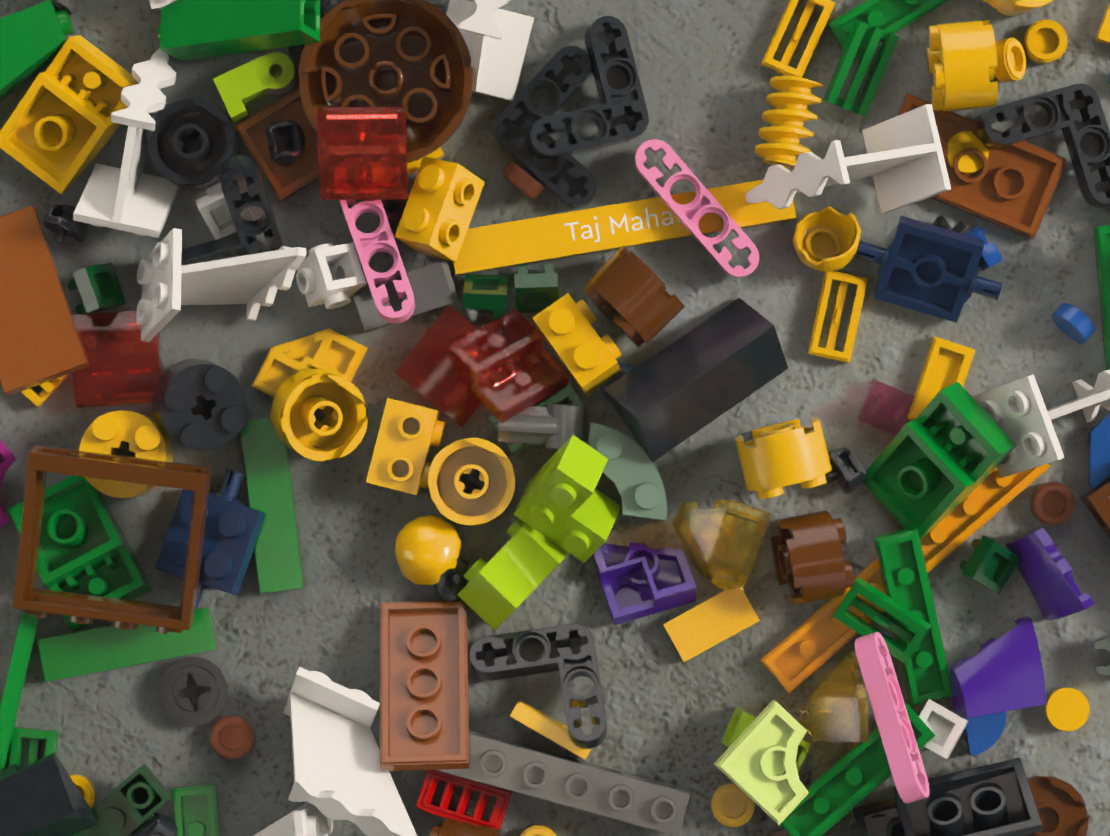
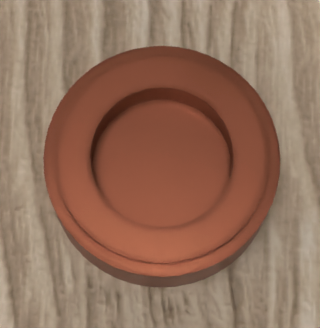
M512 160L502 171L504 173L503 176L532 200L533 198L536 199L545 188Z
M1058 482L1041 484L1033 491L1030 497L1032 515L1045 525H1060L1066 522L1072 516L1075 509L1073 493L1067 486Z
M225 716L217 721L211 730V745L214 751L223 758H241L254 745V728L242 716Z

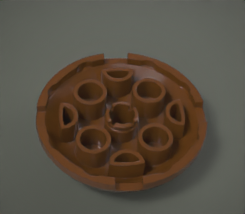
M345 0L330 10L320 20V42L305 44L298 72L302 105L317 133L341 154L353 160L371 165L394 166L410 163L431 154L441 147L455 133L463 121L473 91V68L470 67V53L457 26L443 11L426 0ZM384 70H392L399 76L397 86L388 91L380 90L375 86L377 75Z

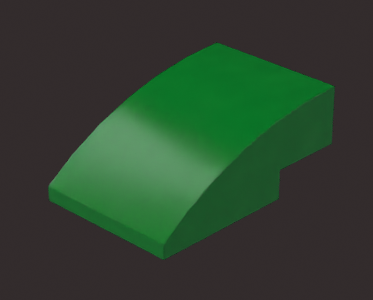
M956 382L940 390L919 416L908 422L866 470V480L863 483L905 529L916 527L921 540L962 503L1011 453L1017 444L962 385Z
M71 475L45 489L37 571L45 586L53 591L132 601L152 591L137 558L100 491L96 490L83 476ZM24 501L8 509L19 534L21 533ZM62 615L67 626L75 631L88 625L71 622L68 620V615Z

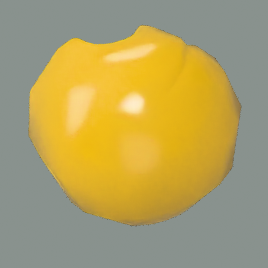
M828 206L818 212L808 213L796 224L793 246L801 262L809 268L821 272L843 269L856 256L861 238V229L853 213L842 214L832 206Z
M421 515L413 519L400 530L395 542V557L402 575L414 584H437L444 572L456 567L461 549V541L455 526L443 517Z

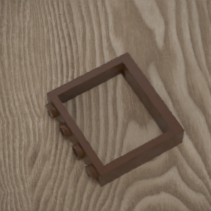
M36 445L29 451L13 609L25 610L24 614L36 615L35 618H49L51 613L68 615L69 621L79 624H92L95 622V619L112 621V626L120 629H137L140 624L156 626V632L168 634V632L182 633V630L189 631L195 619L212 467ZM47 472L193 490L181 606L35 588Z

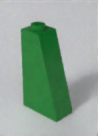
M47 0L0 18V101L52 63L68 39V35L75 32L65 8L58 10V7L51 0Z
M177 0L161 8V24H159L157 30L160 50L180 61H189L319 43L320 0Z

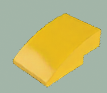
M81 35L70 36L47 70L38 74L0 130V148L58 193L64 194L121 125L111 122L112 112L128 108L121 101L123 88L139 83L132 77L131 73Z

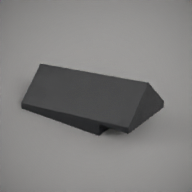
M738 298L605 388L603 392L653 463L788 369V365L775 326L742 299Z
M55 752L22 769L16 763L0 771V836H72L98 824V819Z
M1020 757L928 779L929 797L906 804L900 798L896 787H892L893 799L853 809L859 836H1024L1043 830Z

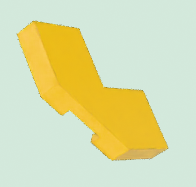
M329 328L271 347L252 387L274 397L286 379L305 368L327 370L352 382L368 348Z

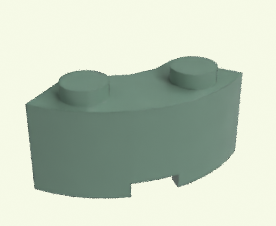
M591 422L588 445L608 458L602 474L614 484L621 498L622 515L666 521V494L661 476L655 464L652 463L642 447L622 432Z

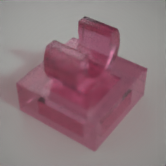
M873 380L857 420L896 436L903 426L915 396L878 380Z

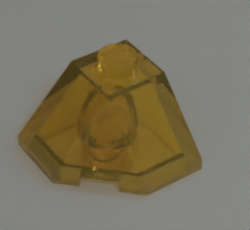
M730 499L715 500L713 507L699 509V504L695 501L680 502L672 526L701 577L710 579L712 584L722 589L733 590L738 588L743 590L752 572L771 513Z
M855 649L847 650L806 694L807 705H799V721L808 731V738L811 741L869 742L866 688L862 677L858 678V670L861 669Z

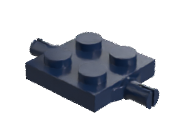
M901 215L894 236L886 244L885 248L860 240L855 258L880 265V277L875 289L874 298L956 323L963 304L971 297L972 293L998 300L1003 282L978 276V262L984 248V240Z
M226 469L227 472L220 492L209 493L195 614L204 590H220L238 596L266 516L265 513L246 507L236 499L244 474L230 469ZM185 489L182 490L155 567L157 570L177 576L182 582L184 580L193 490Z

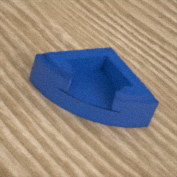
M976 226L962 234L984 240V248L978 262L981 270L984 271L1003 261V257L994 242L988 243L984 236L985 231Z
M1006 711L971 718L962 716V718L968 721L964 731L970 756L978 755L996 743L1005 727Z

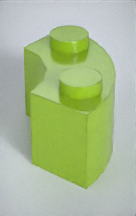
M519 518L506 531L512 538L488 563L481 557L463 575L469 583L457 594L494 631L569 554V552Z

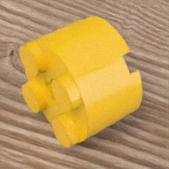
M989 20L944 23L928 27L930 48L926 49L928 74L933 73L934 85H931L933 111L996 107L998 81H990H994V67H997V54L992 24H989Z
M305 368L286 379L274 396L270 412L271 423L281 441L292 450L313 461L332 460L350 454L361 443L366 433L368 422L366 403L360 390L347 379L323 369ZM317 408L321 409L326 415L321 422L316 420L313 415Z
M113 411L97 417L85 431L79 447V451L117 455L118 450L125 449L127 443H129V450L135 452V458L173 462V448L167 434L163 432L154 419L133 411ZM84 477L96 490L116 498H138L158 487Z
M810 417L811 426L801 427L799 419L752 430L753 439L744 442L742 435L737 436L734 440L747 490L756 491L758 499H767L783 494V487L800 483L801 488L806 489L827 483L825 474L830 472L832 467L820 418Z
M464 438L450 443L435 456L428 473V488L434 505L446 518L458 524L481 525L495 520L509 507L516 490V475L510 459L497 445L480 438ZM475 469L480 471L479 479L485 483L482 490L474 489L470 495L464 492L466 485L460 480L463 474L471 475Z

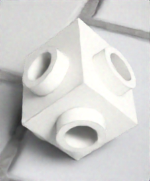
M354 242L333 246L332 243H326L311 248L308 251L309 255L297 269L296 274L298 288L302 294H305L308 307L325 304L326 309L342 307L350 303V297L366 284Z

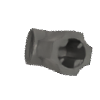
M500 404L498 442L543 444L544 448L559 449L572 435L583 441L585 406L546 404V407Z

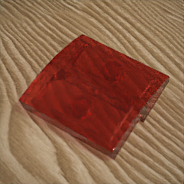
M406 106L318 107L317 132L321 200L408 199Z
M448 305L394 372L463 427L517 360L453 307Z
M517 309L508 312L451 344L448 349L451 358L468 385L500 423L505 422L568 385L570 373L542 347L543 334Z
M137 310L73 315L90 365L73 372L75 405L77 408L152 402L153 393L163 374V362L160 356V332L150 342L141 341V325L137 324L136 321Z

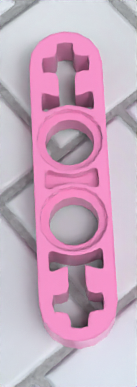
M658 139L642 143L636 152L635 166L643 179L727 275L738 279L752 274L758 266L759 251L750 238L667 143ZM649 149L653 153H657L660 150L664 152L665 156L662 159V164L669 172L674 165L681 171L672 175L664 187H661L656 182L664 176L658 168L653 166L648 170L644 166L647 160L645 152ZM683 180L692 184L695 189L694 199L685 205L677 204L670 196L672 185ZM709 213L718 215L722 219L724 226L722 233L713 238L704 236L700 232L698 225L700 218ZM730 231H733L738 237L730 241L733 247L739 252L746 248L750 253L747 258V263L750 266L746 269L740 265L733 269L728 262L731 260L732 255L725 246L720 253L713 248V246L723 242Z
M348 162L340 166L334 177L335 189L377 312L386 322L393 324L403 323L412 316L415 309L414 294L372 173L362 163ZM350 175H356L358 180H366L360 183L364 201L356 204L352 189L350 187L343 188V186L348 184L347 177ZM370 212L377 215L380 219L379 227L372 233L360 232L356 228L355 223L361 214ZM377 252H386L393 257V266L387 272L378 273L370 268V258ZM399 276H400L401 279H402V280H395V279H396L397 277H399ZM393 281L397 296L399 298H407V300L401 302L402 310L394 312L392 306H383L389 302L385 284ZM375 284H382L378 288L375 287Z
M879 632L855 639V652L898 794L906 804L928 798L930 789L927 775L887 644Z

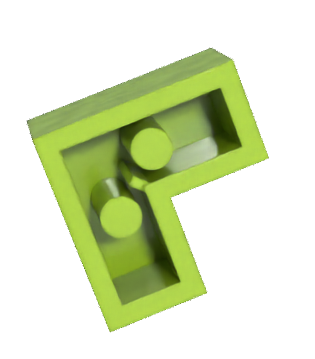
M572 435L529 480L513 515L585 563L607 541L622 507L596 489L608 458L575 435Z

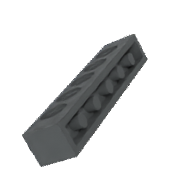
M470 729V769H438L441 772L674 836H679L690 797L689 790Z

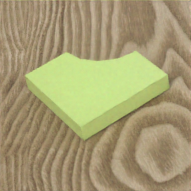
M772 700L717 759L714 765L770 818L780 825L809 793L799 780L795 763L798 745L807 730L780 704Z

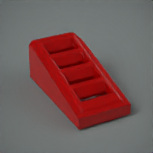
M428 770L415 808L440 817L500 830L512 792L438 770ZM442 780L447 782L441 802L438 804L432 802L438 781ZM455 785L464 787L457 809L448 807ZM472 790L481 792L473 815L465 813ZM490 795L497 797L488 821L481 817Z

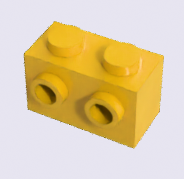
M423 157L394 237L422 255L456 262L485 182L458 163Z
M567 293L533 317L539 331L586 397L622 373L616 360L622 355L608 334L601 338L591 325L597 319L583 299L575 303L569 293Z
M387 398L366 483L418 496L420 488L429 489L428 473L431 463L427 461L431 445L440 446L445 422L438 420L440 412Z

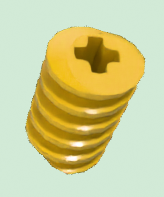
M775 76L770 79L769 85L778 92L767 94L765 100L768 105L775 109L763 111L762 119L771 126L762 127L758 132V136L768 143L756 145L754 152L765 159L762 162L768 165L781 164L788 170H794L797 162L796 156L810 152L809 148L799 143L800 139L810 138L814 135V132L804 127L803 124L807 121H815L818 117L807 110V106L821 103V98L812 94L811 88L823 87V85L796 76Z

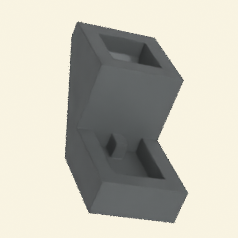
M447 260L406 272L415 299V309L411 317L429 314L460 302ZM399 276V277H397L395 280H402V279H401V277ZM393 281L386 283L385 287L388 292L389 302L383 306H392L394 312L402 310L401 302L407 300V298H399L397 296ZM375 284V287L378 288L382 284ZM368 285L360 288L353 294L365 333L393 324L386 322L380 317Z

